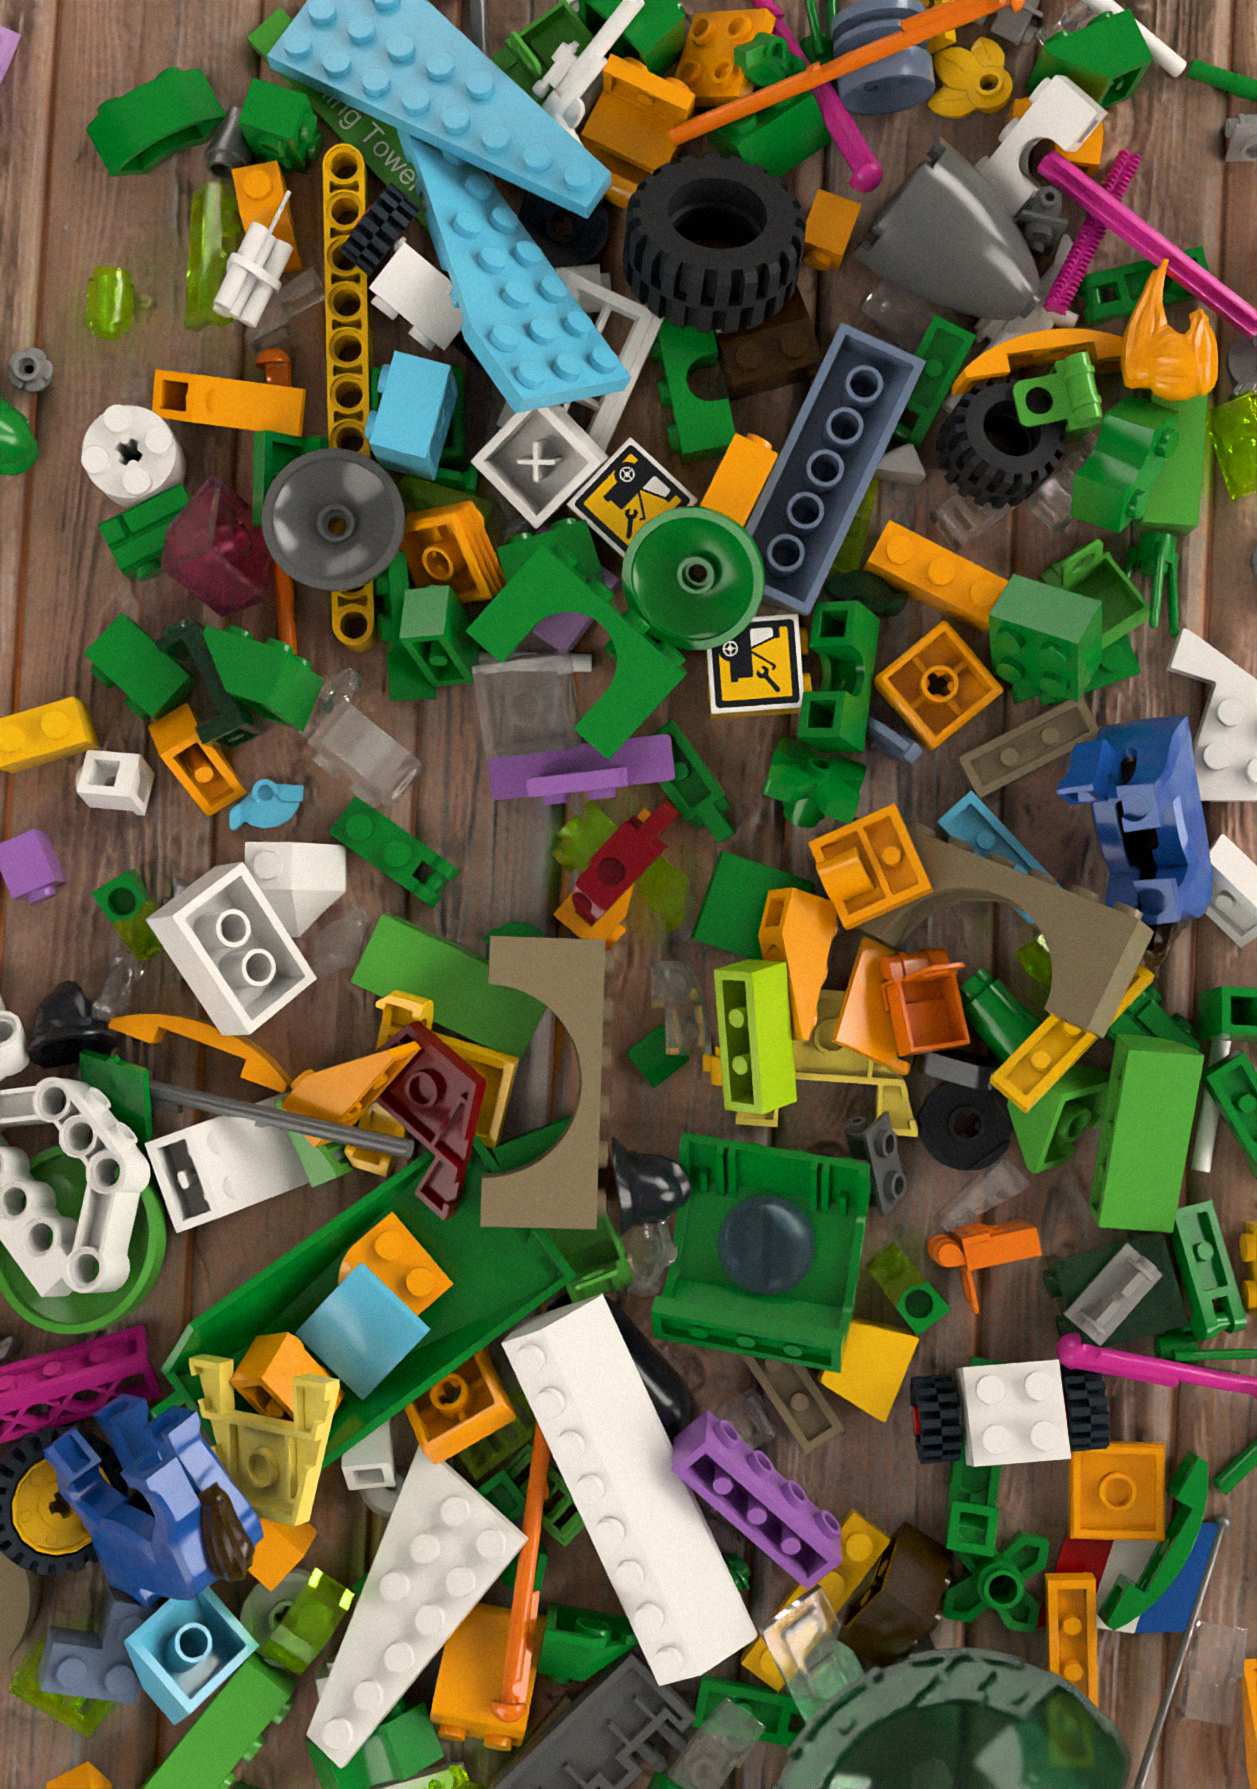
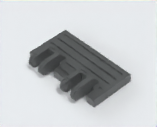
M631 1648L618 1657L492 1780L493 1789H625L642 1772L640 1762L632 1753L636 1751L656 1772L661 1773L668 1766L667 1760L661 1750L655 1747L647 1738L657 1730L673 1748L683 1752L689 1746V1742L682 1732L697 1719L694 1710L668 1684L658 1685L650 1666Z

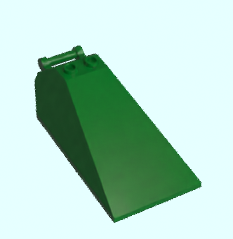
M475 1133L459 1207L455 1216L443 1221L414 1194L435 1159V1155L428 1150L192 1320L161 1368L176 1391L150 1409L148 1420L151 1422L172 1405L180 1407L185 1403L189 1410L197 1411L202 1429L214 1446L217 1445L211 1420L201 1416L198 1400L205 1398L199 1374L191 1376L189 1358L200 1354H208L233 1359L235 1372L256 1336L289 1332L296 1336L297 1330L339 1286V1269L348 1249L391 1211H393L454 1284L418 1315L430 1328V1331L363 1401L302 1341L304 1349L319 1365L326 1368L331 1373L332 1378L340 1379V1388L345 1392L341 1403L333 1415L321 1471L574 1280L577 1275L543 1228L480 1227L482 1173L502 1172V1170ZM234 1388L235 1409L260 1415Z

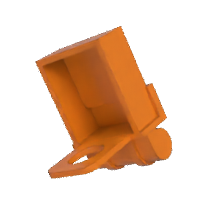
M924 948L919 952L912 953L895 952L893 955L882 956L880 959L881 975L884 979L888 980L880 984L885 1012H890L899 1057L957 1049L970 1044L956 978L957 971L964 968L965 964L964 962L950 964L945 949L933 950L932 948Z
M1022 1218L993 1225L974 1223L948 1229L950 1237L944 1234H936L931 1236L927 1242L929 1256L940 1266H958L965 1302L968 1310L974 1315L979 1314V1307L971 1271L1042 1255L1037 1227Z

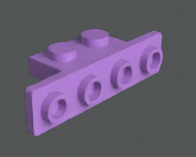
M669 734L628 738L609 760L590 743L492 754L488 757L492 797L496 801L542 796L543 805L571 802L570 793L588 791L589 800L617 797L616 787L671 781L675 778L672 742Z

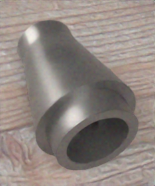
M236 107L227 109L225 119L204 154L207 161V171L215 178L226 182H234L231 169L250 166V147L238 123L242 109Z

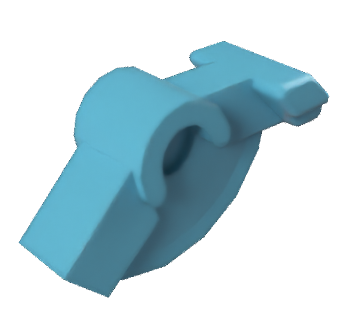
M268 779L259 780L253 786L252 792L230 810L229 828L236 831L245 822L251 826L264 829L279 827L292 818L298 810L300 802H303L304 785L275 784Z

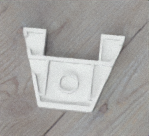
M1183 628L1179 631L1166 670L1211 685L1193 742L1195 771L1201 801L1257 802V679L1192 631Z

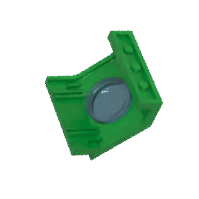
M683 1132L678 1147L679 1162L689 1176L691 1196L685 1205L679 1207L677 1211L668 1276L662 1296H655L651 1309L653 1337L841 1373L854 1314L872 1188L870 1164L857 1162L850 1158H833L810 1154L803 1150L792 1151L763 1146L755 1142L744 1143L720 1139L708 1134L696 1135Z

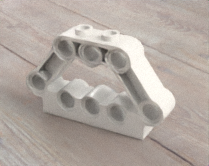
M58 1077L45 1078L36 1086L0 1090V1240L41 1297L68 1296L72 1291L79 1293L116 1291L124 1285L129 1276L130 1262L127 1253L140 1193L144 1191L149 1183L151 1175L150 1165L136 1145L138 1139L135 1133L124 1123L118 1122L109 1110L111 1107L110 1101L100 1090L91 1087L83 1081ZM66 1095V1104L62 1110V1099ZM48 1123L55 1124L60 1131L59 1144L62 1150L68 1156L80 1158L87 1167V1186L79 1223L73 1218L61 1216L56 1209V1195L53 1188L47 1183L36 1181L29 1172L30 1160L27 1153L21 1148L10 1146L1 1133L6 1128ZM92 1129L93 1139L92 1143L89 1146L88 1135L90 1130ZM119 1165L120 1176L116 1182L114 1172L116 1166ZM26 1195L27 1203H26V1207H25V1209H24V1208H23V1199H24V1196ZM51 1230L53 1232L52 1245H50L49 1243V1235ZM96 1260L99 1263V1273L97 1277L94 1273V1265Z

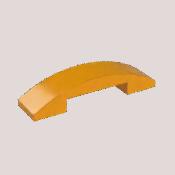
M1062 328L1032 332L1012 338L987 350L973 360L951 385L952 396L965 394L971 390L973 385L981 381L986 384L990 378L999 377L1003 381L1011 372L1010 369L1052 364L1055 361L1064 360L1066 357L1079 352H1089L1091 365H1094L1096 372L1094 375L1121 372L1120 360L1123 337L1096 330Z
M149 1013L112 1018L108 1025L110 1029L150 1044L162 1043L167 1030L246 1059L240 1075L243 1079L283 1094L292 1090L290 1085L293 1080L272 1056L242 1035L222 1036L213 1022L186 1015Z

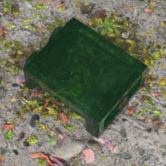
M189 619L176 622L164 630L166 636L156 640L155 644L160 652L180 661L194 659L220 715L195 727L202 744L228 752L266 733L267 729L261 717L225 691L203 636L206 626L198 621L191 623Z
M1139 1230L1134 1232L1135 1237L1064 1257H1057L1056 1255L1045 1257L1048 1270L1042 1271V1277L1048 1296L1050 1298L1056 1297L1061 1315L1055 1316V1324L1060 1338L1068 1333H1079L1081 1343L1099 1346L1067 1318L1064 1313L1125 1243H1128L1141 1256L1143 1255L1151 1261L1162 1274V1277L1100 1347L1106 1348L1189 1325L1163 1232Z

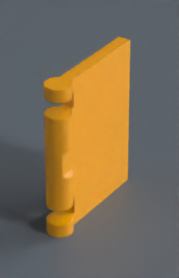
M865 937L860 942L831 1041L889 1068L894 1073L908 1075L911 1064L904 1060L896 1059L898 1049L890 1012H885L880 984L888 981L881 975L880 959L882 956L893 955L896 951Z

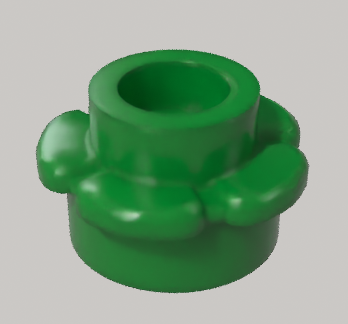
M732 1552L729 1556L721 1553L738 1592L742 1589L748 1591L750 1585L747 1578L752 1574L749 1567L737 1553Z

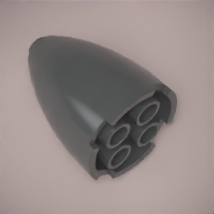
M940 137L926 153L933 160L929 163L925 159L910 172L870 225L868 233L873 236L870 243L866 239L863 243L860 241L852 255L882 278L934 305L984 319L1012 321L1018 315L1025 319L1038 305L1042 296L1037 293L1041 281L1034 258L1023 233L1007 206L988 181L963 155Z

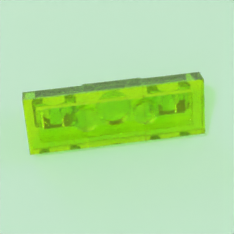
M211 181L204 183L192 194L184 329L200 332L210 324L226 327L235 321L232 317L226 318L219 315L212 308L214 306L213 301L219 289L217 290V278L224 272L227 260L226 248L222 247V236L233 237L240 232L239 225L230 224L226 221L224 211L236 213L239 207L236 198L227 197L222 200L223 184Z

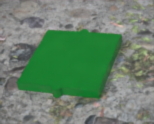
M82 1050L79 1053L81 1081L97 1088L108 1098L111 1103L109 1108L118 1122L124 1123L135 1133L138 1141L150 1142L153 1139L149 1069L123 1061L116 1054L110 1057L92 1050Z

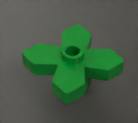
M780 736L762 793L781 800L784 806V817L796 826L813 828L826 816L851 824L860 801L858 793L865 778L867 766L842 756L831 759L816 756L807 744Z
M1019 1530L998 1550L996 1547L994 1548L993 1557L952 1550L969 1571L951 1580L946 1592L943 1594L940 1608L944 1618L971 1623L987 1607L997 1610L1007 1629L1034 1633L1037 1627L1040 1605L1025 1588L1024 1580L1046 1568L1050 1543L1045 1535Z

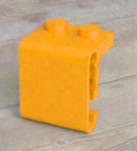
M610 54L607 60L608 63L603 68V91L581 133V140H583L584 148L611 172V185L602 199L627 210L631 195L636 191L637 185L647 175H653L654 170L667 162L671 165L675 164L684 143L674 147L667 128L694 117L695 94L690 92L686 84L676 78L666 77L663 79L648 72V68L637 59L632 57H624L622 59Z
M480 1602L475 1605L444 1645L430 1714V1721H432L434 1730H438L437 1736L439 1738L454 1742H464L466 1736L484 1739L483 1745L485 1747L499 1751H511L512 1745L521 1747L528 1721L546 1615L537 1614L526 1697L527 1710L519 1720L506 1723L494 1716L490 1707V1700H500L511 1609Z

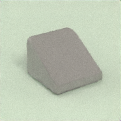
M909 443L883 454L872 479L920 485L926 474L914 445Z

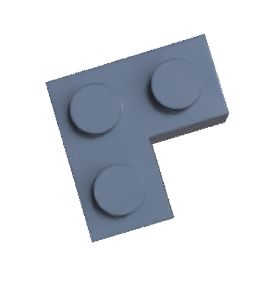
M109 1586L97 1633L49 1626L37 1672L40 1690L43 1692L137 1705L142 1685L123 1641L161 1607L159 1601L157 1600L150 1607L144 1608L132 1601L124 1591Z

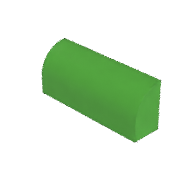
M391 912L381 915L350 981L381 997L394 990H400L430 999L434 1004L433 1022L492 1050L518 1057L519 1063L547 1009L543 1003L525 992L502 985L488 984L489 959Z
M1116 1034L1087 1207L1098 1227L1173 1233L1205 1057L1198 1050L1176 1041L1158 1037Z

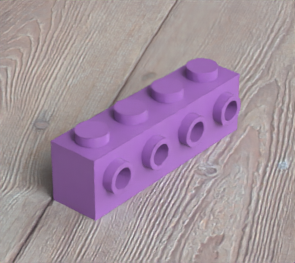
M707 1409L674 1437L671 1470L804 1588L810 1589L842 1563L841 1527L836 1518L829 1511H821L807 1498L806 1493L798 1483L793 1480L787 1481L779 1474L763 1452L759 1450L754 1451L742 1441L737 1430L728 1421H720Z

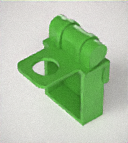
M562 0L518 34L515 30H512L509 33L510 39L507 38L505 40V47L493 55L490 60L541 106L554 88L550 85V91L546 96L539 98L533 93L532 87L538 80H542L555 63L551 56L562 42L569 45V43L575 40L579 44L575 54L579 57L594 36L566 0Z
M1089 352L1075 353L1064 360L1055 361L1054 367L1048 375L1021 380L1014 385L1013 397L1018 420L1022 426L1034 427L1058 422V426L1065 427L1066 437L1061 442L1064 445L1080 442L1088 432L1096 431L1102 424L1101 419L1103 418L1100 407L1102 400L1101 395L1097 393L1094 379L1096 372L1094 365H1091ZM1034 388H1041L1042 394H1045L1051 400V403L1048 405L1051 409L1044 414H1035L1027 408L1026 395Z
M1099 539L1096 541L1090 540L1083 546H1077L1072 550L1071 554L1057 563H1051L1048 565L1047 570L1038 575V580L1041 583L1102 601V650L1150 618V604L1112 559L1110 551L1106 553L1103 551V542Z
M607 1206L605 1217H597L596 1229L543 1228L577 1275L574 1280L566 1285L572 1303L601 1293L603 1295L613 1291L617 1293L622 1291L623 1287L635 1283L628 1264V1254L621 1237H619V1231L615 1230Z

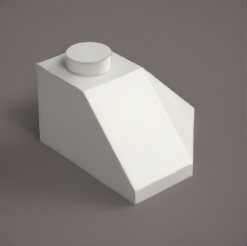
M245 842V866L291 938H300L331 905L346 893V845L299 842Z

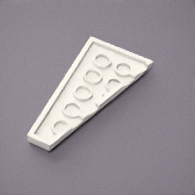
M420 1444L306 1734L340 1769L349 1763L529 1540L524 1533L445 1461L437 1465L434 1464L433 1461L423 1454Z

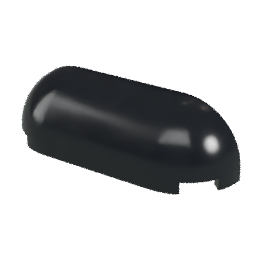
M567 1293L551 1303L546 1308L547 1312L572 1304L569 1294ZM603 1295L673 1446L674 1437L689 1425L691 1419L692 1400L690 1391L683 1378L612 1299Z

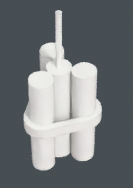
M287 190L269 229L253 221L237 253H231L226 266L227 274L213 301L214 306L212 309L219 315L226 318L239 319L245 325L256 328L272 293H278L282 285L279 278L294 248L287 242L276 239L272 232L291 195V191Z

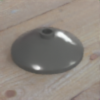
M319 449L308 452L291 461L272 481L262 507V532L266 546L275 562L295 581L320 591H347L374 580L394 560L402 544L405 531L404 505L399 490L392 478L371 458L348 449ZM336 520H344L346 522V529L341 534H333L330 531L331 524Z

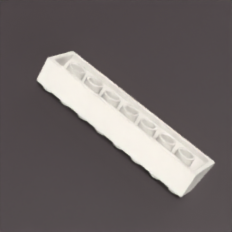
M603 1293L522 1320L501 1344L658 1685L662 1686L704 1674L755 1640L758 1633L691 1487L671 1470L673 1447Z

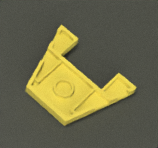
M820 989L816 1007L818 1014L817 1022L810 1033L809 1041H793L795 1079L876 1085L874 1121L884 1111H889L892 1130L897 1136L918 1137V1128L911 1110L909 1094L903 1075L894 1073L889 1068L831 1041L846 991ZM779 1108L763 1115L736 1112L735 1124L778 1127Z
M208 1354L190 1357L189 1368L191 1376L199 1374L205 1398L198 1400L201 1416L211 1420L217 1444L210 1448L217 1455L230 1478L247 1498L259 1518L291 1526L308 1522L338 1397L340 1379L309 1373L293 1377L294 1422L235 1409L234 1387L229 1383L234 1374L233 1359Z

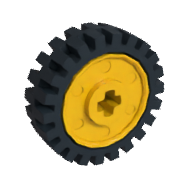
M59 1425V1428L48 1426L40 1428L38 1433L29 1432L21 1436L22 1441L17 1445L14 1443L10 1444L4 1450L7 1454L0 1460V1551L23 1569L45 1576L47 1573L55 1576L66 1575L67 1570L78 1572L86 1569L85 1563L88 1561L93 1563L99 1561L88 1530L64 1498H60L61 1506L56 1509L49 1505L50 1502L56 1501L54 1494L59 1490L56 1472L45 1459L43 1450L72 1427ZM78 1428L79 1433L102 1460L99 1464L101 1476L126 1497L127 1483L120 1474L123 1469L113 1448L96 1435Z

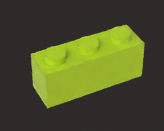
M747 959L714 969L724 1110L763 1115L796 1102L787 961Z

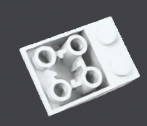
M282 1093L254 1104L277 1109L275 1101L287 1097L289 1093ZM221 1115L144 1143L176 1233L310 1183L287 1130L270 1126L260 1128L254 1126L256 1122L254 1120Z

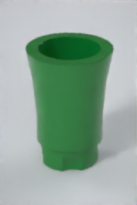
M984 966L959 986L965 1019L976 1030L996 1060L1001 1064L1043 1023L998 978L994 981L993 976Z

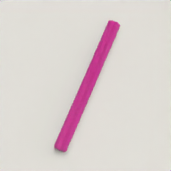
M1051 150L1046 154L1038 165V173L1157 267L1160 266L1164 258L1169 259L1166 274L1246 338L1251 339L1257 335L1256 309L1057 151Z

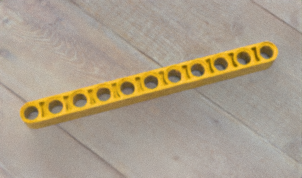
M342 143L334 145L327 151L322 164L328 448H341L344 440L357 436L364 439L363 446L357 452L372 459L371 447L369 445L370 439L365 438V428L370 413L369 370L374 367L373 304L371 303L372 291L369 289L372 284V274L368 276L358 266L351 270L337 268L339 262L345 257L339 252L341 247L355 229L357 222L370 207V179L360 151L350 144ZM351 166L357 169L356 173L348 179L336 177L338 171L343 167ZM353 211L358 213V217L351 224L343 225L337 223L338 217L344 212ZM356 301L360 303L359 310L351 316H342L338 313L341 305L345 302ZM357 346L361 348V354L356 360L344 362L339 359L340 353L346 347ZM357 391L363 394L362 400L355 407L345 408L340 405L341 398L347 392ZM344 520L334 521L330 527L331 533L341 534L344 532L346 522ZM374 580L365 584L358 592H331L332 627L338 640L344 647L354 652H363L372 648L379 637L377 625L379 595H376ZM354 618H364L367 620L368 625L364 635L356 639L346 637L345 627L350 620Z

